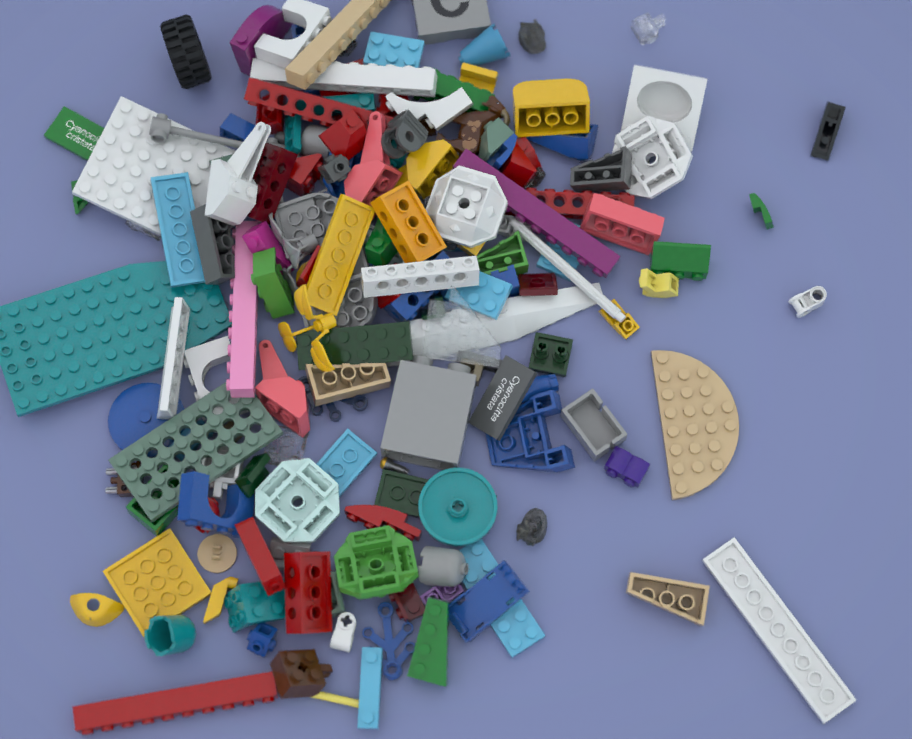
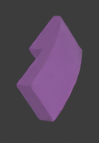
M460 584L453 587L434 586L421 595L420 598L425 605L429 596L451 602L464 593L465 590Z

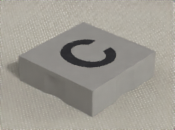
M412 0L418 40H424L425 45L442 43L452 39L476 38L491 25L487 0Z

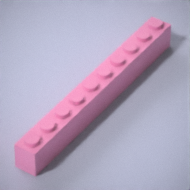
M243 221L232 230V237L235 240V245L232 246V253L235 256V278L230 280V286L233 289V294H230V305H233V310L229 311V322H232V327L228 328V337L231 339V344H228V356H231V360L227 362V373H230V379H226V390L230 391L231 398H255L258 287L253 285L251 280V274H253V254L242 236L251 227L259 224V221Z

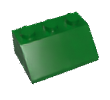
M654 241L650 254V270L655 274L670 272L679 280L692 278L694 281H702L706 279L708 274L711 245Z

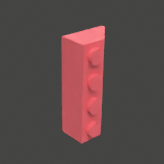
M593 193L579 228L589 235L649 255L654 241H658L661 236L665 218L621 201L605 197L604 195Z

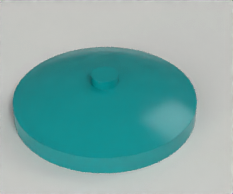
M459 467L445 469L431 477L424 485L418 503L419 517L425 530L435 540L449 546H467L486 536L496 520L498 507L495 491L487 479L473 470Z

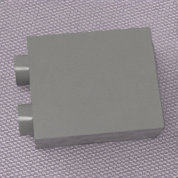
M413 355L414 360H400L380 447L382 458L389 457L394 461L439 470L459 467L476 389L477 375L470 374L471 368L460 363H449L447 369L432 366V359L420 355Z

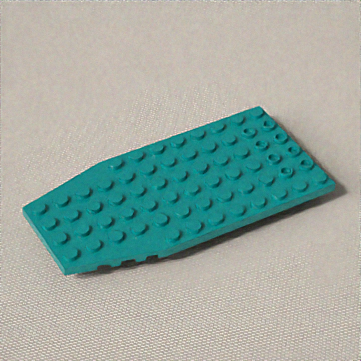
M166 261L136 263L0 306V365L17 416L21 417L163 369L171 308L174 306L175 297L183 298L190 308L185 350L204 344L211 338L213 339L225 332L229 327H232V322H229V312L219 285L198 283L171 288Z

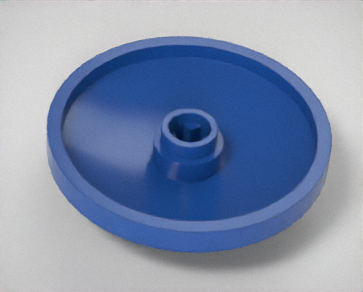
M140 383L124 390L113 402L108 415V427L112 439L121 450H124L168 421L167 419H157L161 390L160 384ZM178 399L177 414L184 410L180 399ZM167 439L164 442V446L169 447L174 440ZM151 450V451H149L148 454H147V457H149V458H154V457H156L157 454H158V451H156V450Z

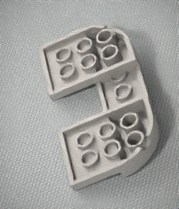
M311 193L279 204L275 213V219L283 236L286 239H292L300 236L304 238L314 234L319 246H321L338 198L327 193ZM299 241L289 243L293 247L297 248L296 243H298ZM363 246L338 314L334 316L337 322V326L334 328L370 325L375 317L378 304L377 296L364 298L361 268L369 267ZM284 248V252H285V255H286V259L289 261V260H290L289 255L287 254V252H286V250H285V248ZM311 307L313 315L328 314ZM302 315L305 328L312 326L315 319L308 320L305 318V315Z

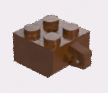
M315 649L279 651L270 663L281 699L312 697L319 694L326 685L324 678L329 677L333 672L331 664L319 663Z

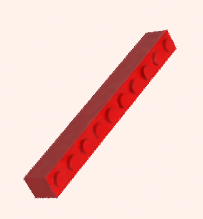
M270 671L72 706L75 731L81 733V735L94 734V730L102 729V732L114 730L116 726L130 728L134 727V723L142 722V725H147L161 718L162 721H170L174 719V716L178 715L186 718L194 716L195 712L202 711V714H209L215 712L214 709L218 708L231 710L235 708L234 705L242 704L243 707L255 705L254 702L257 701L271 703L275 701L274 698H279L273 673Z

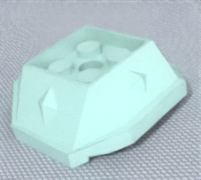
M310 458L282 461L255 489L256 518L284 543H314L340 515L338 483ZM296 499L303 501L301 506H293V502Z

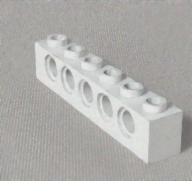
M477 256L361 268V283L364 298L478 286L480 270Z

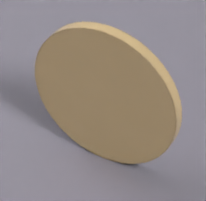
M213 534L201 542L197 556L199 563L205 570L211 573H222L230 569L235 563L237 549L229 537L222 534Z

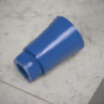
M555 374L536 376L521 404L530 400L529 398L535 394L549 390L558 392L559 385Z

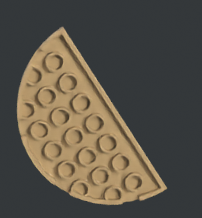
M653 350L651 351V359L672 500H678L692 496L709 487L725 471L737 446L739 417L736 404L728 387L711 368L701 361L682 353Z

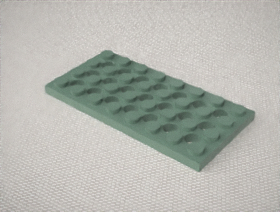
M225 382L108 459L151 522L179 505L181 474L185 473L188 469L192 468L196 472L210 475V484L283 435L281 428L256 395L255 398H240L237 403L232 404L229 402L231 394L230 391L226 390ZM215 407L223 408L221 414H214L213 410ZM247 410L250 412V416L241 418L240 413ZM204 417L207 419V422L204 425H198L197 420ZM227 421L234 422V426L231 429L223 427ZM259 425L261 430L258 433H253L250 431L251 427ZM184 428L191 430L187 436L180 435V432ZM211 432L218 434L214 440H209L207 436ZM237 436L245 437L244 442L241 444L235 443L234 440ZM167 439L174 440V444L171 447L164 446V442ZM194 443L201 444V448L198 451L191 450V446ZM226 446L229 449L225 455H220L218 450ZM151 450L158 451L157 456L154 458L147 457V454ZM177 454L185 455L184 460L181 462H176L174 458ZM204 458H211L212 463L204 466L202 465V460ZM134 461L141 462V466L138 469L131 468V464ZM161 465L168 466V470L165 473L158 472V468ZM144 476L152 477L151 482L148 484L141 483V480ZM171 480H178L179 485L176 488H170L169 482ZM155 491L162 492V496L159 499H153L152 494Z

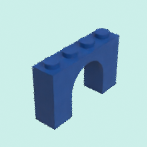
M195 471L181 474L177 521L184 522L185 526H201L202 530L214 529L218 534L230 533L232 537L240 538L235 524L253 517L255 493L252 497L247 498L237 484L229 485L227 487L225 511L221 517H218L213 513L208 502L210 475Z

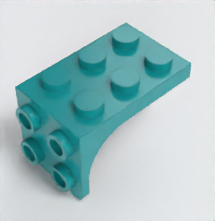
M260 581L239 584L225 595L224 605L228 609V624L232 628L233 633L239 632L241 629L251 625L286 619L285 589L268 596Z

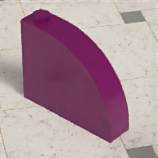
M272 5L259 7L247 17L229 42L242 73L250 76L253 58L257 59L254 45L263 33L283 39L293 23L284 21L282 10Z

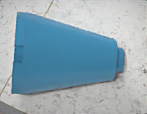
M495 24L490 25L460 51L461 56L458 58L461 64L467 63L479 66L511 56L509 52L505 53L508 49L498 29L493 30L496 28Z

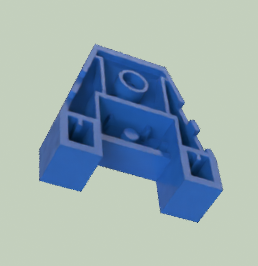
M554 390L535 394L529 398L530 400L520 405L500 441L486 434L492 466L556 473L575 468L572 450L565 445L555 448L551 447L545 418L560 414L562 410L560 395Z

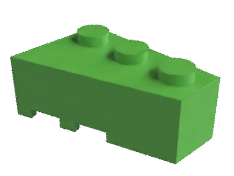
M275 247L253 253V274H251L253 285L258 287L260 299L265 301L266 312H270L273 319L295 313L292 293L287 280H284L280 272L282 266L281 264H276Z

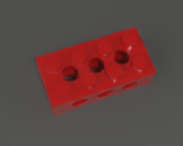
M330 551L284 553L286 634L332 632Z

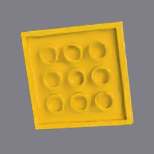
M171 528L103 570L104 575L143 637L145 630L149 627V620L151 618L164 615H181L211 595L210 589Z

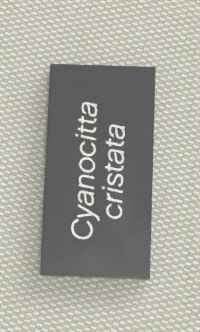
M505 355L468 423L500 441L538 373Z

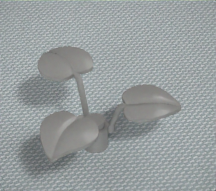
M270 213L269 220L272 232L281 245L284 244V248L292 263L287 269L282 268L284 280H287L290 290L295 293L297 286L291 276V269L293 267L298 269L299 262L309 255V252L315 250L319 243L314 234L304 238L300 236L298 238L286 239L273 220V213ZM299 241L298 243H296L297 248L293 247L289 243Z

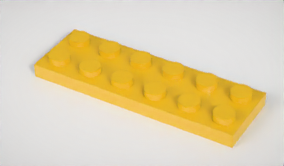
M344 194L339 196L306 285L310 306L326 313H332L334 316L338 314L375 213L373 207Z

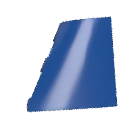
M513 133L502 144L499 151L486 163L499 171L513 151L517 135Z

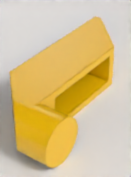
M230 576L213 585L203 620L204 624L220 616L228 588H235L239 578Z

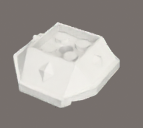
M646 116L615 136V144L612 153L617 152L620 148L626 146L631 152V189L625 191L630 195L653 199L683 181L693 158L676 124L651 116ZM652 156H656L655 162L649 164V159Z
M459 165L435 181L426 211L443 240L473 248L497 237L508 201L495 176ZM464 202L470 204L465 209L460 208V205Z

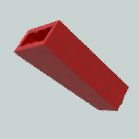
M251 517L235 524L245 551L267 595L270 596L285 589L286 586L254 518Z

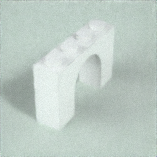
M287 0L282 7L284 21L299 25L306 30L299 37L290 40H282L263 33L254 45L257 59L286 68L332 21L329 8L306 0Z
M228 336L185 350L186 357H184L183 362L186 369L190 368L191 374L188 377L191 385L196 386L197 392H194L196 401L210 393L204 386L207 372L212 367L231 360V356H228V344H230ZM230 398L229 402L235 404L240 398ZM215 407L213 410L214 414H221L223 412L222 407ZM244 410V411H242V412L240 413V415H241V414H244V413H247V412H249V411Z

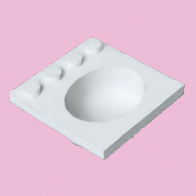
M634 64L621 132L646 116L669 121L676 124L692 152L708 78Z

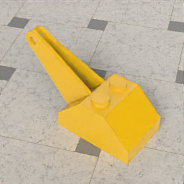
M443 139L424 143L417 151L409 152L406 158V165L398 169L403 174L395 187L409 180L418 197L427 202L435 181L453 170V165L458 160L459 155L453 146Z

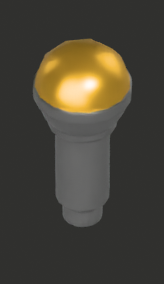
M384 457L380 461L381 469L408 474L409 469L394 463L389 457Z

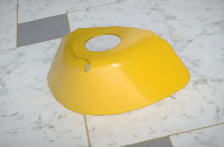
M79 593L70 596V604L74 613L88 626L98 627L106 625L116 619L125 608L123 604L101 594ZM90 599H97L100 606L96 611H90L87 608V603Z

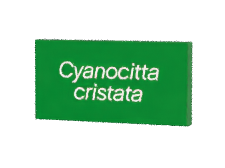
M64 106L45 132L44 137L88 161L104 128Z

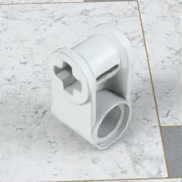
M815 286L803 293L797 294L788 302L796 310V316L801 318L821 307L827 297V292L823 287ZM812 295H820L821 300L814 299Z
M344 612L339 615L330 648L350 653L357 624L352 613ZM347 617H349L352 624H348L347 627H345L342 621L346 620Z

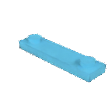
M362 647L358 729H379L383 648Z

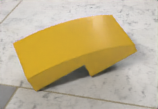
M612 299L611 302L621 309L626 318L620 323L602 308L599 310V313L624 339H627L640 326L629 313H626L615 299Z

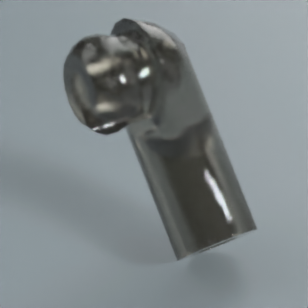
M542 167L536 168L535 177L528 182L524 188L525 190L526 188H536L545 178V171L543 172Z

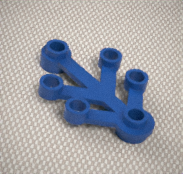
M382 602L378 606V614L383 618L385 640L374 633L371 627H365L362 630V635L365 639H370L376 645L383 648L387 654V660L382 658L383 675L388 680H396L402 674L401 665L414 652V649L407 651L406 647L413 645L415 648V644L407 642L404 645V650L396 659L394 651L407 635L413 633L414 626L410 622L404 623L400 632L393 639L390 617L393 615L394 609L391 603ZM388 608L390 611L388 614H383L382 610ZM406 625H410L412 627V629L409 632H406L404 630V627ZM371 630V636H365V631ZM390 667L396 668L394 674L389 673Z

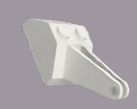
M263 122L257 123L228 162L221 159L211 161L205 216L232 226L240 225L256 205L258 185L254 181L253 175L265 143L271 133L270 125Z

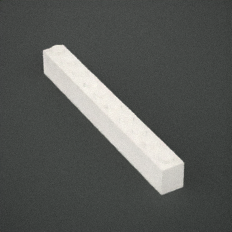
M253 58L250 77L293 89H301L287 83L285 68ZM334 61L307 89L389 94L392 92L395 95L435 97L437 73L435 69L428 66L422 68H415L410 65L396 67L392 64L378 66L374 63L360 65L356 62L342 64L341 62Z

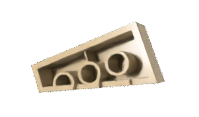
M343 363L342 365H332L335 370L330 372L321 371L313 364H306L305 366L315 406L389 388L391 383L386 363Z
M630 572L626 594L694 624L704 626L710 586Z

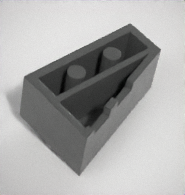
M624 146L617 152L607 153L602 158L592 159L571 168L570 186L576 193H582V191L586 190L603 192L631 189V152Z

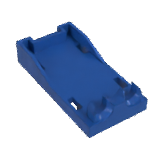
M503 560L474 586L449 604V620L458 630L462 639L465 642H471L530 591L506 560ZM495 573L496 575L489 580L488 577ZM514 597L515 600L510 605L507 604ZM465 598L466 600L459 605V602ZM482 623H484V625H483L482 627H480L479 629H477V627H478L479 625H481Z

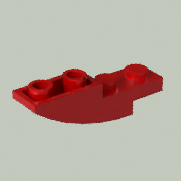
M377 505L346 506L344 509L347 519L355 523L360 521L364 523V527L367 529L389 525L395 529V532L402 533L403 536L411 541H419L422 535V530L406 523L408 515L400 511Z

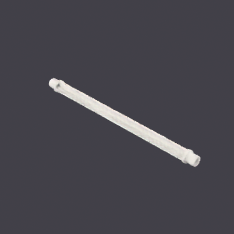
M516 218L511 220L510 225L514 228V231L519 230L520 236L613 319L616 318L621 323L626 318L621 309L613 304L526 225L519 222Z

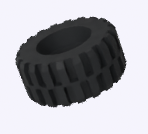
M185 14L162 22L160 28L181 88L189 89L209 82L212 79L211 72L191 16Z

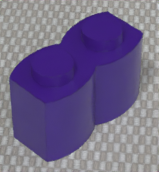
M615 446L604 469L610 477H619L624 480V484L633 488L634 486L639 487L650 464Z

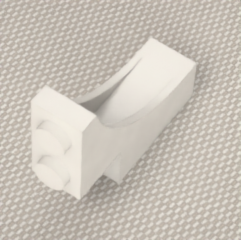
M462 87L451 95L432 102L408 101L396 96L392 92L385 96L388 100L385 104L391 112L395 110L397 114H400L402 111L409 109L418 121L427 116L425 121L431 129L435 127L437 131L473 106V102Z

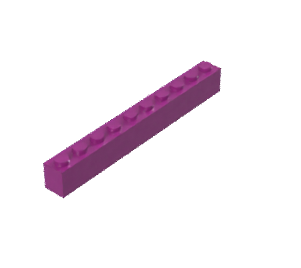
M468 149L464 150L453 165V169L460 165L495 176L508 201L506 212L509 213L510 211L515 214V218L521 223H528L535 233L545 235L546 240L551 244H558L562 247L561 250L565 254L575 256L577 262L585 267L587 265L592 268V272L598 277L603 276L607 278L619 261L620 256Z

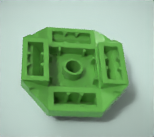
M389 525L349 533L344 544L334 556L340 592L351 595L359 600L374 597L383 598L385 595L403 592L409 584L419 577L412 541L395 532V529Z

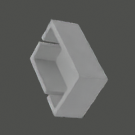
M591 389L563 408L560 416L595 462L607 454L609 449L612 450L615 446L623 443L628 434L607 406L602 407L603 401L595 390Z

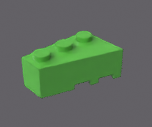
M519 230L509 238L500 241L499 244L491 249H487L477 255L479 270L488 275H491V272L499 270V272L507 271V266L513 264L517 275L528 272L529 264Z

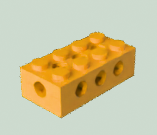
M409 180L370 202L404 263L424 261L447 247Z

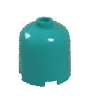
M184 615L155 616L149 620V627L144 632L146 646L148 649H152L156 656H167L185 652L192 647L196 639L194 623Z

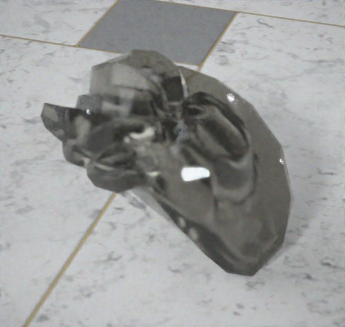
M535 19L533 23L521 22L518 39L523 49L530 54H538L546 49V42L542 26Z
M534 508L526 513L522 522L517 525V541L522 539L526 542V545L534 546L544 539L547 531V516L544 511Z

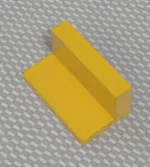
M462 63L459 81L469 82L474 87L486 89L493 94L498 79V72Z

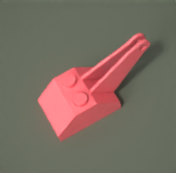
M378 111L370 114L360 164L354 165L344 180L345 195L371 206L370 202L392 190L403 174L397 168L390 165V157L382 148L381 137L386 130V118Z
M262 340L259 343V353L263 380L255 387L257 398L272 417L303 438L310 431L305 385L300 380L288 377L272 343L269 340Z

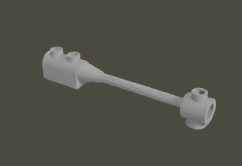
M163 113L157 114V117H152L149 135H151V139L154 142H165L170 133L239 148L243 141L171 126V120H168V116ZM270 137L266 141L285 149V145L278 144L276 138Z

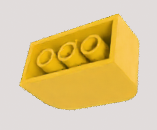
M567 78L524 81L515 85L513 88V126L517 137L589 133L590 99L586 84L577 79Z

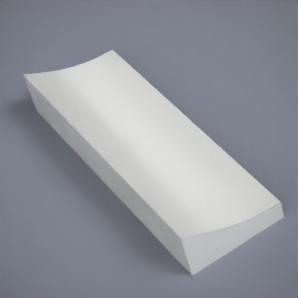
M175 297L174 306L171 308L157 419L169 420L177 414L190 308L181 297Z

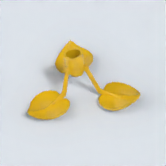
M304 284L295 291L294 301L301 315H305V318L308 320L315 319L313 325L292 333L288 323L280 322L278 324V331L289 352H294L297 348L293 336L312 329L322 332L311 342L312 348L310 353L318 369L330 372L335 370V368L330 363L326 351L319 340L329 333V329L336 327L337 322L332 313L313 315L306 284Z

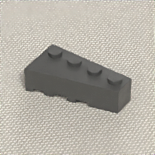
M205 204L190 211L205 283L222 284L235 278L234 254L231 252V247L234 245V238H231V228L233 226L205 216Z

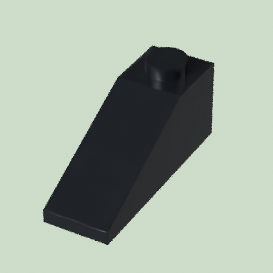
M827 101L811 156L829 161L844 115L845 106Z

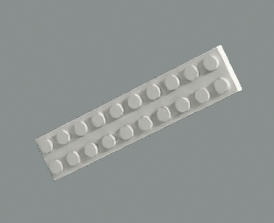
M735 537L702 560L823 724L856 701L855 697Z

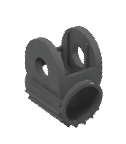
M408 109L402 111L388 122V128L381 137V145L384 152L390 158L399 159L409 152L417 151L427 140L429 132ZM391 139L396 141V149L392 147Z

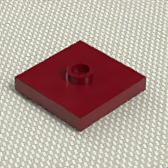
M555 273L518 274L520 296L558 295Z

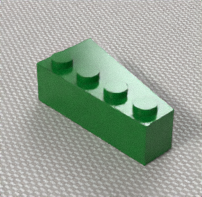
M435 69L437 73L435 97H413L415 101H419V99H424L428 102L437 101L451 95L462 87L473 102V106L465 112L488 111V107L483 106L482 103L487 102L490 96L495 95L486 89L476 88L469 82L459 81L456 77L442 74L439 70Z

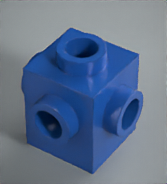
M267 623L257 624L254 630L251 629L248 634L247 641L249 643L247 650L265 658L268 652H273L276 647L277 641L275 637L278 629Z

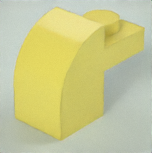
M648 268L641 269L639 284L640 288L643 289V295L654 298L678 296L679 278L670 272L655 274Z

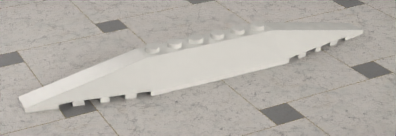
M593 283L592 285L602 293L600 283ZM578 286L558 289V295L507 298L497 320L468 308L446 312V316L412 320L410 325L413 355L425 356L435 360L456 355L458 350L473 351L519 340L529 333L532 334L539 331L540 328L552 325L560 319L570 317L580 310L583 311L597 303ZM400 361L385 363L387 367L399 366Z

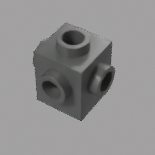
M331 154L324 159L325 163L318 167L327 184L334 183L335 181L341 182L347 178V173L351 171L348 159L342 156V154L336 156Z

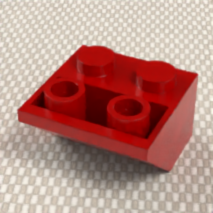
M318 153L297 157L286 188L300 197L311 194L315 187L314 184L317 180H320L321 173L318 167L324 164L323 156Z

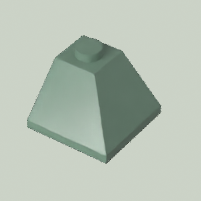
M499 117L494 122L490 120L483 128L485 131L481 136L479 158L485 162L495 155L502 144L514 133Z

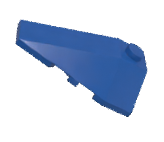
M590 124L589 133L530 136L526 138L565 156L583 161L589 159L593 153L598 125Z

